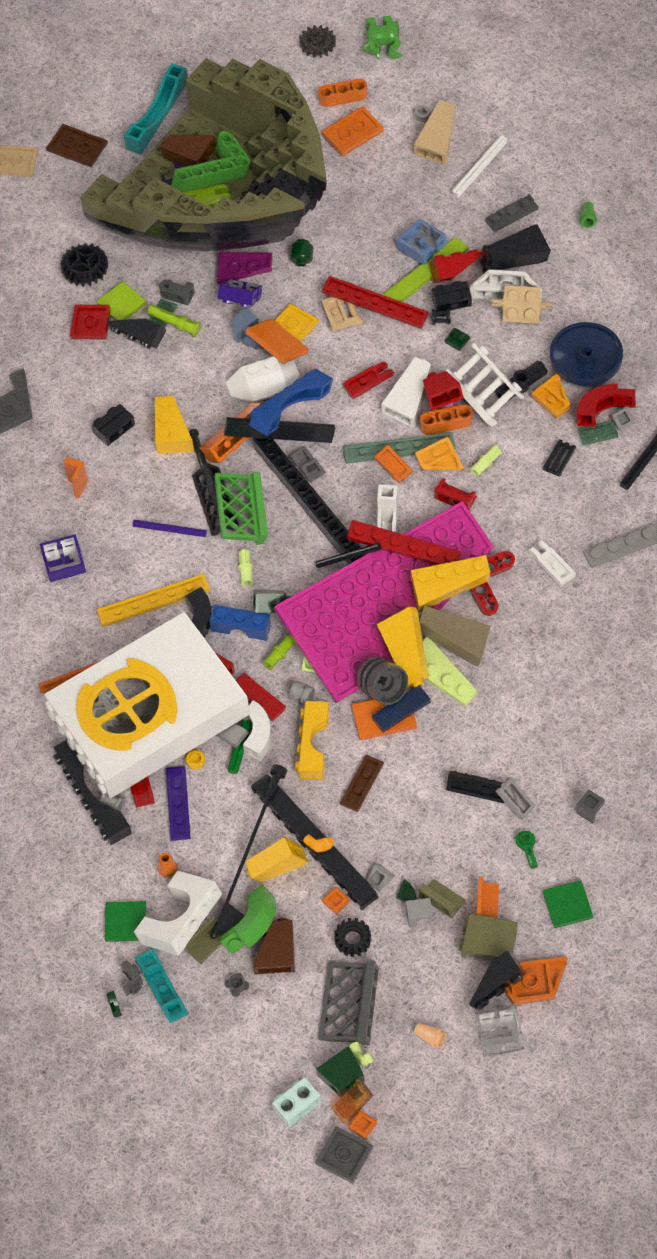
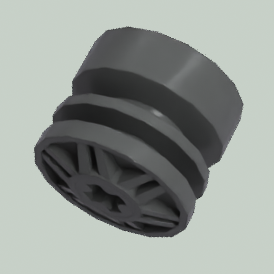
M378 656L367 659L361 665L357 674V685L360 690L376 701L386 705L394 704L402 699L409 684L405 670L389 660Z

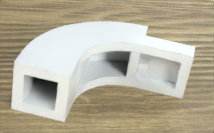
M379 485L377 527L397 532L398 485Z
M253 700L249 705L250 715L243 718L250 721L253 727L250 736L243 744L244 753L261 762L271 744V728L267 713Z

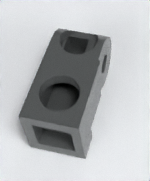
M165 279L159 284L162 298L187 306L195 293L194 285L190 282L181 285L174 283L170 279Z

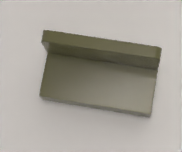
M435 879L428 886L423 884L419 889V897L421 899L430 898L431 905L451 919L465 903L464 898Z
M211 916L194 933L185 947L186 952L200 964L222 944L219 937L224 933L217 932L218 937L216 939L210 937V933L214 931L217 923L214 916Z

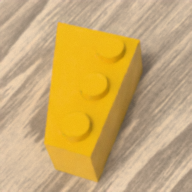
M174 396L155 397V443L157 454L194 452L191 436Z

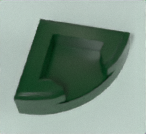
M403 880L396 896L398 900L404 902L417 900L414 888L406 880Z
M114 991L108 992L107 998L113 1017L122 1016Z

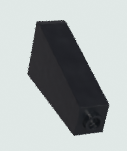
M534 224L486 246L482 261L488 270H503L539 264L548 260L551 249L538 224Z

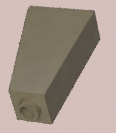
M424 606L422 612L418 611L421 633L465 661L479 666L491 626L428 606Z

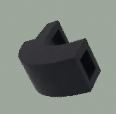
M200 587L187 594L185 598L187 606L194 614L191 621L205 638L210 630L209 620L212 611L209 598L203 588Z

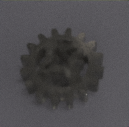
M313 25L312 29L307 27V32L302 31V35L299 36L302 52H306L307 56L313 54V58L316 55L322 58V54L328 56V51L333 52V47H336V36L333 34V30L329 31V27L323 28L320 25L317 28L316 25Z

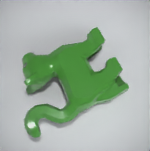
M383 16V25L385 26H377L374 17L366 18L368 41L363 46L364 51L371 55H376L377 59H380V45H392L388 49V55L394 59L400 58L402 54L394 52L401 45L398 20H395L394 23L390 16Z

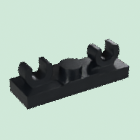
M450 770L446 790L504 803L496 790L501 788L500 785L505 782Z

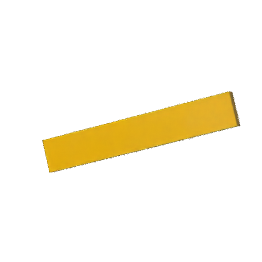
M203 573L96 609L102 627L185 600L187 594L200 587L205 592H209L210 588Z

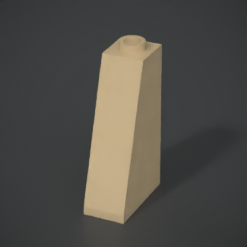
M439 100L414 143V155L446 165L455 121L454 104Z

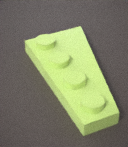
M426 637L423 640L429 679L426 681L463 706H466L477 694V690L434 642Z

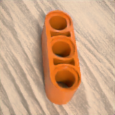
M353 79L323 85L318 89L319 104L323 107H330L364 100L367 97V83L364 79Z
M459 405L425 412L420 417V430L426 435H432L469 427L473 422L472 408L468 405Z

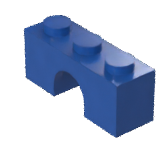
M218 605L213 606L209 620L211 632L230 635L231 630L237 629L244 631L248 638L267 641L271 627L270 614L255 613L254 611Z

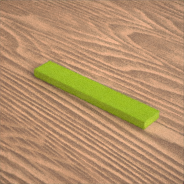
M455 237L433 256L444 254L446 257L451 256L455 252L464 254L469 250V247ZM434 257L425 265L421 264L383 295L401 302L405 301L433 279L429 263Z

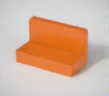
M66 457L64 465L68 482L72 483L75 497L79 499L88 483L85 465L82 461Z
M479 876L477 915L497 918L499 883H483V876Z

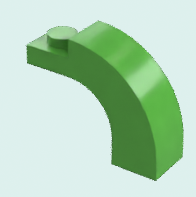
M263 884L247 895L249 907L244 918L236 926L219 937L220 942L232 954L246 944L249 947L254 945L265 934L276 913L275 896Z

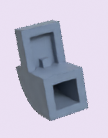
M247 307L240 311L232 321L233 336L237 343L243 340L246 346H251L256 350L261 345L247 335L246 330L248 327L259 324L258 317Z

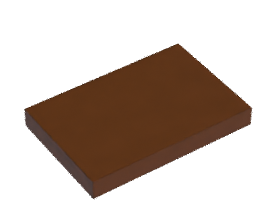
M62 124L46 147V150L92 168L108 144V140Z

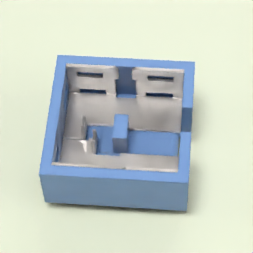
M421 219L416 221L396 240L399 251L423 265L434 257L433 253L435 251L439 252L448 244L446 233Z

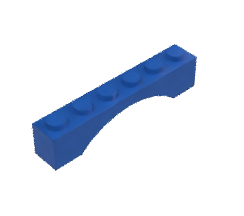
M316 368L306 373L289 387H285L283 391L275 394L259 407L254 408L250 414L249 426L268 436L278 429L281 412L284 409L301 401L322 399L330 392L333 378Z

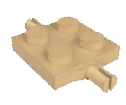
M505 285L503 298L491 299V302H497L491 303V306L502 307L503 322L539 324L541 310L553 309V302H542L541 287Z

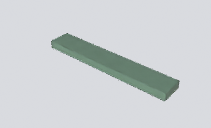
M453 432L343 446L345 463L375 460L374 456L387 444L400 457L416 455L415 452L446 437H449L455 449Z

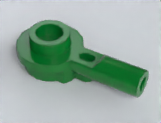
M521 831L516 836V844L522 851H525L530 868H537L538 864L533 852V846L536 842L535 836L530 831Z

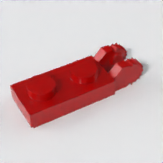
M384 361L369 367L345 381L343 388L352 399H355L394 375V371L389 369L379 374L388 367V364Z

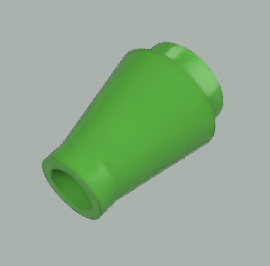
M585 202L583 204L579 218L582 226L586 228L593 227L597 222L592 202Z

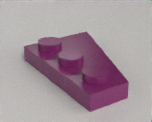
M219 252L217 284L219 285L227 279L239 280L272 271V252Z

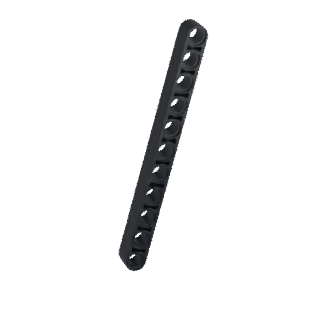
M253 438L256 452L338 553L342 554L362 548L358 542L347 540L348 530L273 439ZM365 555L359 556V557H357V558H352V559H349V560H345V561H346L347 564L349 565V564H351L352 562H354V561L360 559L361 557H363V556H365Z

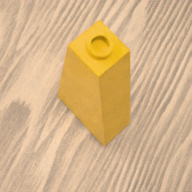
M408 607L378 623L377 626L395 664L405 670L408 676V687L416 688L419 685H424L423 681L429 679L418 610L416 607Z

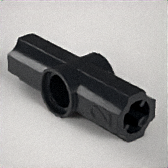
M536 361L526 369L516 371L510 381L512 383L515 381L522 388L520 392L524 393L529 389V386L547 375L548 370L541 361ZM506 383L495 390L498 399L510 389Z

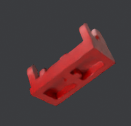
M442 478L434 489V498L451 506L463 501L470 510L477 498L476 492L467 493L448 485L445 482L446 479Z

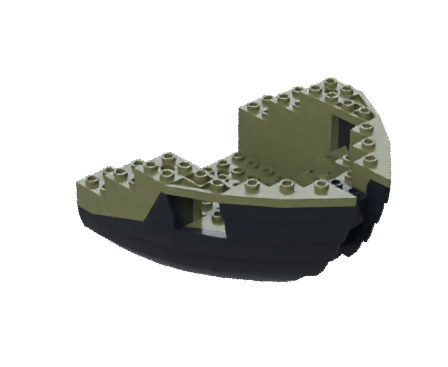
M205 58L186 80L189 109L142 162L121 183L101 174L80 197L82 210L88 221L112 233L148 245L174 250L208 252L241 249L281 242L294 233L302 217L309 210H313L316 207L317 201L321 200L323 192L326 191L327 179L320 133L307 101L289 73L261 59L251 68L233 58L225 67ZM288 112L294 114V116L291 118ZM222 131H227L235 137L251 160L248 174L245 178L221 183L227 185L232 200L223 196L213 208L161 181L160 175L164 174L166 180L173 178L174 171L179 169L175 168L173 162L163 158L161 144L170 134L213 135L217 142L218 134ZM214 150L207 162L221 159L216 150Z

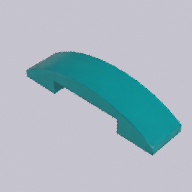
M154 948L135 957L169 1023L188 1015L187 1009L170 982Z

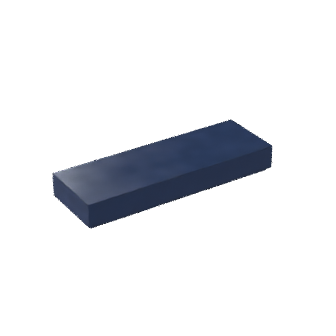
M419 685L406 693L398 702L387 705L373 714L372 720L382 732H385L431 703V699Z

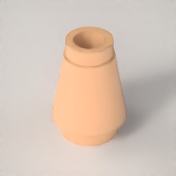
M418 1023L414 1030L416 1035L433 1048L442 1047L447 1036L443 1029Z

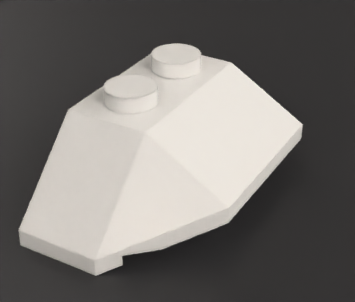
M488 270L470 285V293L472 298L502 299L505 285L539 286L526 272Z
M271 357L240 367L225 383L231 398L256 403L272 398L275 394L280 393L285 387H289L299 379L300 374L294 361L283 364L275 357Z

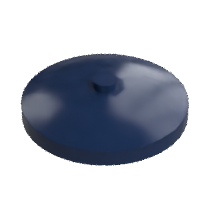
M580 322L569 325L557 333L550 346V362L554 371L565 381L579 386H594L610 380L619 371L623 361V347L618 336L609 328L597 323Z

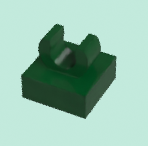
M454 328L445 339V343L460 351L470 340V336Z

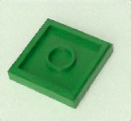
M582 880L542 890L554 929L593 919V913Z
M146 901L106 902L105 942L139 941L134 931L144 917H146Z

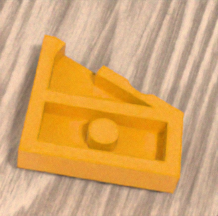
M555 374L532 392L531 397L556 419L570 409L569 399L565 395L566 392L558 374Z
M449 437L415 452L423 470L464 469Z

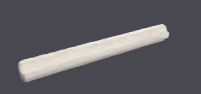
M500 135L452 189L453 196H461L507 144L506 137Z

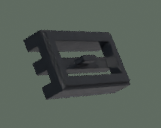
M559 439L544 464L543 470L560 477L575 452L576 446H570L568 442L563 443V440ZM560 447H563L552 467L549 468ZM567 449H569V452H568V454L566 455L565 459L563 460V462H562L561 466L559 467L558 471H555V469H556V467L558 466L560 460L562 459L564 453L566 452Z

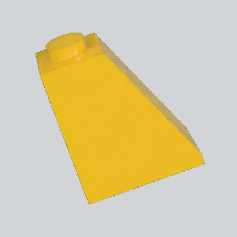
M284 837L245 861L248 867L247 874L249 877L261 883L306 865L309 861L302 846Z

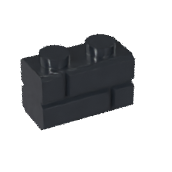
M455 281L452 284L445 286L437 285L431 289L436 311L447 310V308H450V311L472 306V296L467 281Z
M119 404L116 407H111L102 418H97L93 422L92 429L93 433L104 444L109 446L135 426L133 415Z

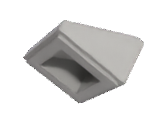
M627 406L608 415L619 431L635 423Z
M375 864L365 880L377 891L381 892L395 875L381 864Z

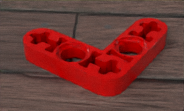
M503 551L487 558L488 563L494 566V570L490 572V577L513 567L515 563L513 553ZM504 557L506 560L510 559L509 564L507 562H500H502ZM488 582L470 589L483 615L492 616L497 612L499 604ZM481 586L485 588L486 593L480 595L476 592V588ZM487 603L489 604V606L493 605L492 610H490V608L486 609Z

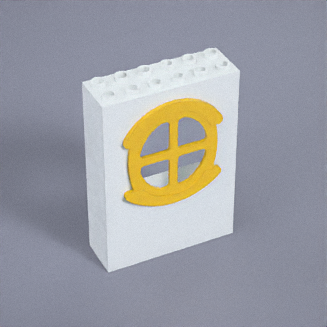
M185 612L44 694L46 698L44 704L48 710L49 718L52 722L56 721L60 734L62 736L66 735L69 747L72 751L76 749L77 757L81 764H86L90 777L92 779L96 778L99 790L102 794L106 793L110 799L250 715L247 695ZM130 678L144 680L150 684L148 689L129 700L124 698L115 685L119 680ZM108 688L118 700L119 706L101 717L95 718L93 716L94 702L100 692ZM156 694L159 697L158 710L152 720L144 724L132 707L147 697ZM125 712L137 727L133 732L116 734L105 731L102 728V724Z

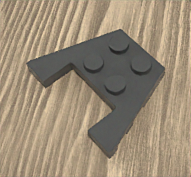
M24 368L9 375L16 389L0 397V434L33 418Z

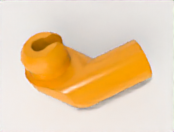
M308 834L303 840L306 845L317 853L328 851L334 846V840L331 837L316 840Z

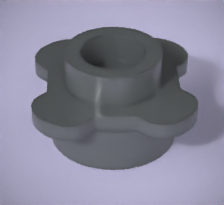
M236 973L229 980L225 981V987L231 990L232 996L237 997L243 990L249 989V983L245 982L242 974Z

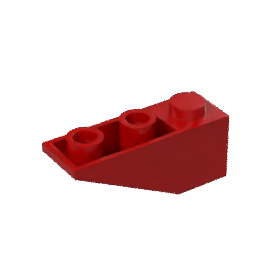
M477 249L467 251L466 254L455 252L451 256L445 257L444 254L435 256L429 263L433 283L451 281L481 257L484 251L478 252Z

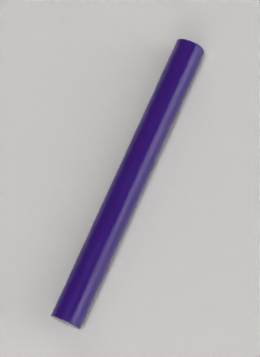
M135 519L133 521V527L205 538L207 535V530Z

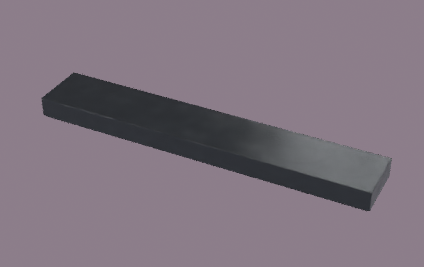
M227 417L223 433L224 436L332 443L336 428L334 424L280 421L278 429L266 436L249 426L251 419Z

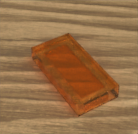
M357 1080L337 1101L332 1110L343 1124H347L374 1095L362 1080Z

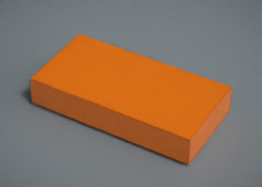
M388 444L374 456V459L398 483L402 482L413 472Z

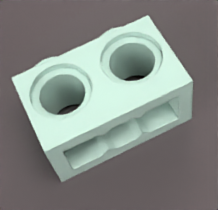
M304 1077L301 1081H295L287 1092L277 1095L273 1100L272 1106L276 1114L290 1128L321 1103V1096ZM302 1092L309 1093L306 1098L299 1097V1094ZM285 1105H291L293 1107L289 1111L282 1110V1108Z

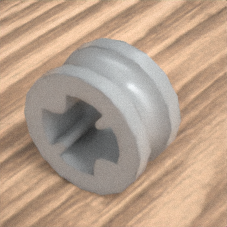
M420 105L415 109L416 120L425 122L429 119L430 109L427 106Z

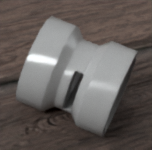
M295 681L290 689L289 698L300 700L305 705L308 697L313 698L315 688L305 687L303 683Z

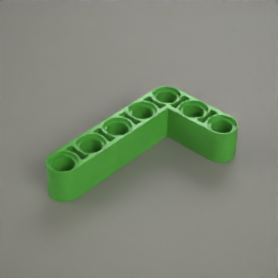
M222 131L218 134L215 150L221 159L176 169L171 186L181 192H187L242 179L248 174L251 160L230 132Z

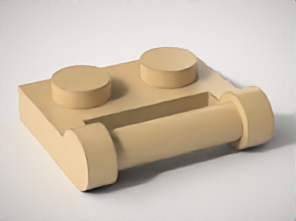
M335 297L321 300V305L332 332L363 324V320L358 315L354 304ZM341 303H346L351 318H347Z

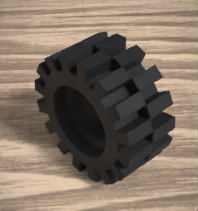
M348 918V922H345V920L341 921L342 925L338 924L337 930L334 932L335 945L339 952H344L345 956L350 954L351 957H355V954L361 956L362 952H367V948L371 945L369 926L365 925L363 920L359 922L358 918H355L354 921H351V918ZM349 932L359 933L361 936L360 941L356 944L348 943L345 940V936Z

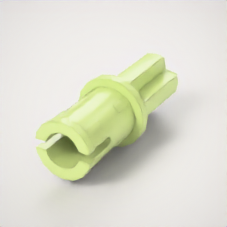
M493 446L485 455H481L479 461L470 468L471 473L479 477L488 466H492V462L501 454V449L498 446Z
M242 549L239 552L240 565L238 566V570L241 573V584L243 586L252 585L253 565L250 560V551Z

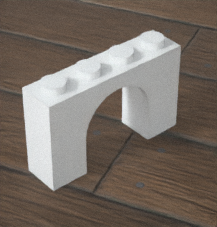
M177 871L167 887L175 899L190 903L187 911L179 918L169 922L144 917L134 931L142 945L177 956L186 947L189 940L222 895L215 881Z

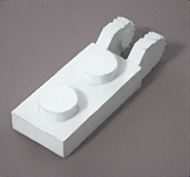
M542 540L537 544L540 550L544 552L543 554H540L533 546L528 549L537 563L560 587L576 576L571 567Z

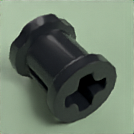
M450 308L439 311L432 309V324H451Z

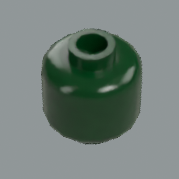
M306 239L296 240L291 245V261L300 267H305L306 264L311 263L313 260V245Z

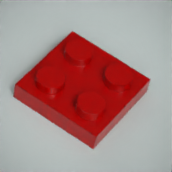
M75 305L70 332L71 339L106 340L108 331L107 321H109L111 312L110 305Z

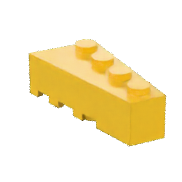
M486 555L411 570V582L419 612L423 611L424 606L434 607L450 597L453 598L463 591H468L490 580V569Z

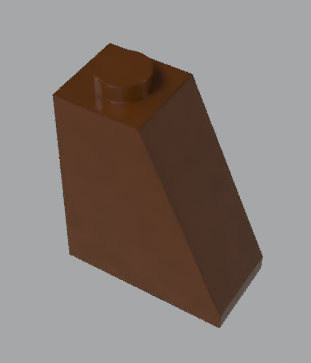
M170 134L161 144L163 158L184 167L205 163L215 150V136Z
M280 918L277 921H272L253 963L255 975L295 972L293 920Z

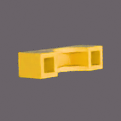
M305 701V708H301L303 725L299 726V737H302V741L297 745V754L300 755V760H296L295 771L299 772L300 779L323 780L324 754L315 750L311 745V741L317 732L328 728L329 702Z

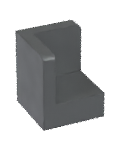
M588 789L577 803L576 814L593 824L596 814L605 803V799Z

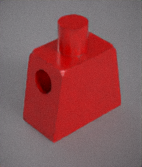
M447 371L438 374L431 372L423 380L431 411L464 398L460 383Z

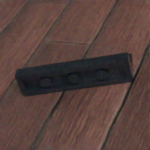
M206 463L192 475L211 535L216 536L221 530L220 525L215 527L219 513L214 475L215 473H221V470L217 466ZM204 474L203 484H201L199 477ZM220 479V483L226 487L224 480ZM209 488L210 492L208 498L206 499V489ZM227 494L222 496V499L227 503L231 502ZM211 502H213L215 506L213 514H211L210 512ZM228 509L224 511V515L229 519L234 516ZM236 518L233 522L239 527V524H238V521H237V518ZM230 525L226 527V529L234 531Z

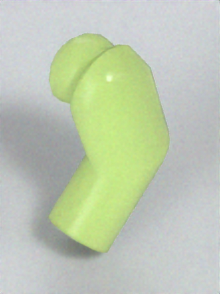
M358 1042L349 1045L360 1065L366 1067L369 1063L373 1062L371 1053L363 1054Z

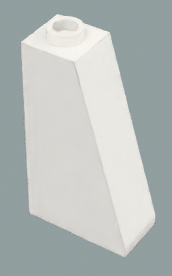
M414 357L383 401V414L412 428L416 426L425 396L423 380L431 373V364L427 360Z

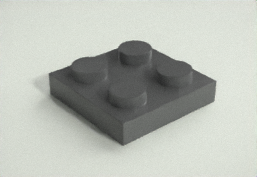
M336 1126L316 1160V1165L353 1184L373 1150V1145Z

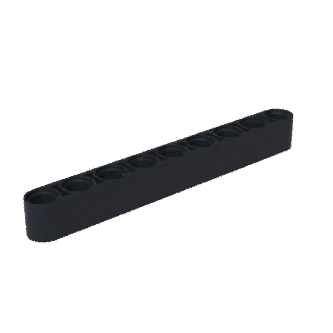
M268 774L251 785L253 793H257L263 803L266 800L267 796L265 794L272 779ZM277 786L273 798H270L267 807L269 806L273 810L271 812L279 821L282 820L284 822L285 828L291 834H295L296 840L310 851L309 854L323 865L321 867L329 876L332 875L335 878L334 881L342 890L345 889L348 892L347 895L355 904L358 903L361 910H364L379 897L376 891L335 846L328 851L317 853L303 842L308 834L316 840L326 837L290 797Z

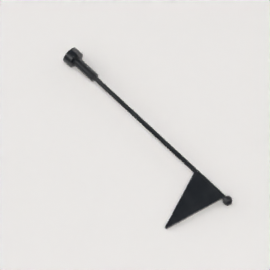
M274 764L271 768L270 774L273 777L265 794L267 796L214 931L210 933L212 939L218 937L217 932L226 933L245 916L230 905L229 901L269 800L273 798L280 779H284L288 770L281 765Z

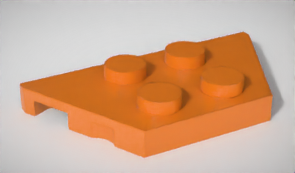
M567 956L519 962L526 974L522 976L523 979L519 983L511 984L505 988L506 991L504 993L511 1003L516 1005L554 1000L567 965Z

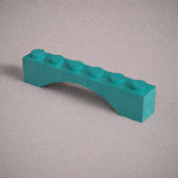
M171 63L163 76L152 105L140 120L131 124L125 133L126 150L140 155L143 153L186 87V80L188 78L187 68Z

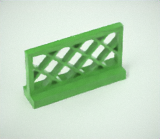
M253 472L252 475L215 473L221 539L256 541V545L264 544L268 536L260 472ZM220 479L227 480L230 485L226 488L220 483ZM247 481V487L244 489L237 482ZM233 486L241 492L237 496L229 491ZM227 494L232 501L227 503L222 499V496ZM244 495L249 499V503L245 504L239 498ZM234 502L242 507L239 512L231 506ZM226 509L234 515L231 519L224 515ZM246 511L251 515V518L247 520L241 513ZM238 518L244 525L238 527L233 521ZM230 525L236 532L226 533V527ZM248 526L253 531V535L245 533L243 529Z

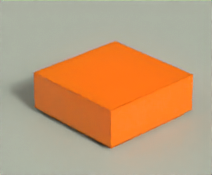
M337 887L322 899V903L336 915L350 902V899Z
M359 1111L348 1126V1129L366 1140L377 1125V1121L364 1112Z

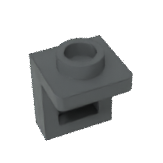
M126 960L120 966L122 972L130 980L123 986L124 993L128 996L131 993L133 995L138 993L142 988L143 981L139 975L141 972L135 964L131 965Z

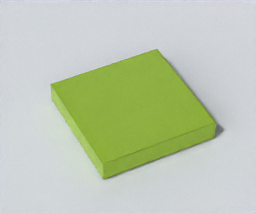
M124 281L96 301L97 305H110V317L114 320H127L147 305L146 301Z

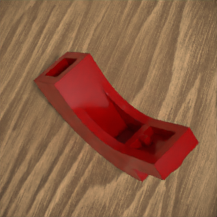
M606 384L590 390L579 401L577 407V426L596 427L598 415L608 408L626 406L636 408V389H618V384Z

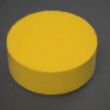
M192 750L186 755V764L190 769L197 770L204 766L205 756L201 751Z

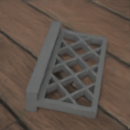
M367 960V963L329 962L319 1032L320 1041L358 1042L361 1045H370L379 968L375 961ZM333 968L343 969L345 972L337 980L332 976ZM356 969H364L363 975L358 980H355L351 975ZM349 976L354 983L347 989H344L339 983ZM338 986L343 992L333 999L330 995V990ZM358 986L361 994L353 999L348 993ZM344 996H347L352 1002L342 1009L337 1002ZM336 1005L340 1012L331 1018L327 1014L328 1009ZM355 1005L359 1011L351 1019L346 1012ZM344 1014L349 1021L339 1028L335 1021ZM331 1024L338 1030L333 1035H325V1029ZM353 1024L356 1028V1035L346 1036L344 1031Z

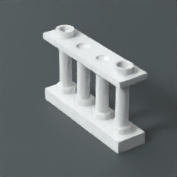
M473 343L472 346L477 353L458 371L452 372L449 369L446 371L460 383L463 397L487 424L493 427L498 423L494 419L495 413L514 394L521 399L524 396L520 392L522 388L515 381L512 383L487 356L489 354L487 349L482 345L479 347ZM483 358L488 365L468 384H463L461 381L463 379L462 376ZM494 370L499 377L479 396H474L472 394L473 388ZM505 382L510 389L490 408H485L483 406L484 400Z

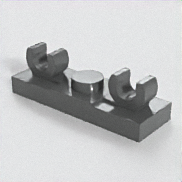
M528 194L526 197L520 198L518 201L499 209L496 213L490 214V216L485 218V222L495 233L538 210L539 206L534 202L533 197Z

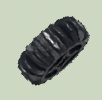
M86 242L84 245L78 243L77 247L71 246V250H66V254L62 255L60 263L61 272L70 284L74 282L77 287L81 283L84 287L85 283H88L91 287L92 281L97 284L98 279L103 280V275H106L108 258L99 246L95 247L93 243L89 246Z

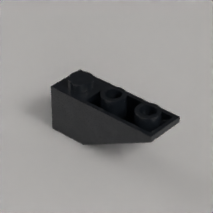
M146 318L107 321V324L111 326V331L119 335L123 332L126 334L125 337L133 342L137 339L141 341L140 345L148 349L151 347L157 349L167 331L161 325Z
M507 950L490 963L469 1003L471 1007L475 1009L484 1008L489 1004L491 998L502 995L506 991L505 988L511 984L515 985L523 979L522 976L526 972L512 952Z

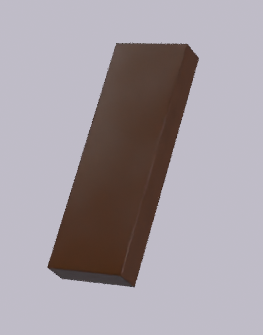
M366 755L345 792L340 805L358 812L384 762Z

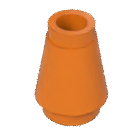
M162 853L159 856L157 869L160 875L170 877L176 873L177 864L169 853Z

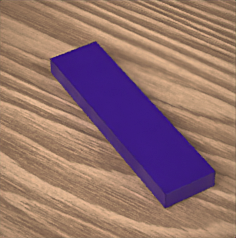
M186 767L166 768L171 841L191 839Z

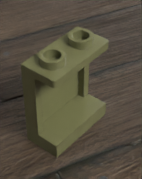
M470 913L469 919L464 920L463 932H466L465 938H461L459 943L462 958L472 955L495 960L507 950L513 953L518 922Z

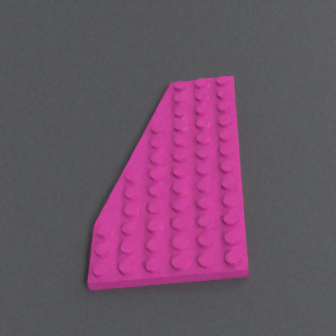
M463 501L403 534L461 551L460 560L487 556L494 547ZM379 550L361 557L274 606L273 609L335 703L360 690L357 685V674L359 668L367 659L378 656L395 664L377 624L408 607L417 608L411 582V570L435 565L385 550ZM450 598L434 607L431 606V608L441 610Z

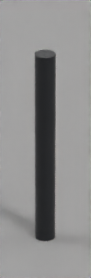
M380 543L372 544L315 562L317 568L325 567L382 549Z

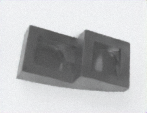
M305 446L289 455L290 460L310 483L326 474L318 460L312 457Z

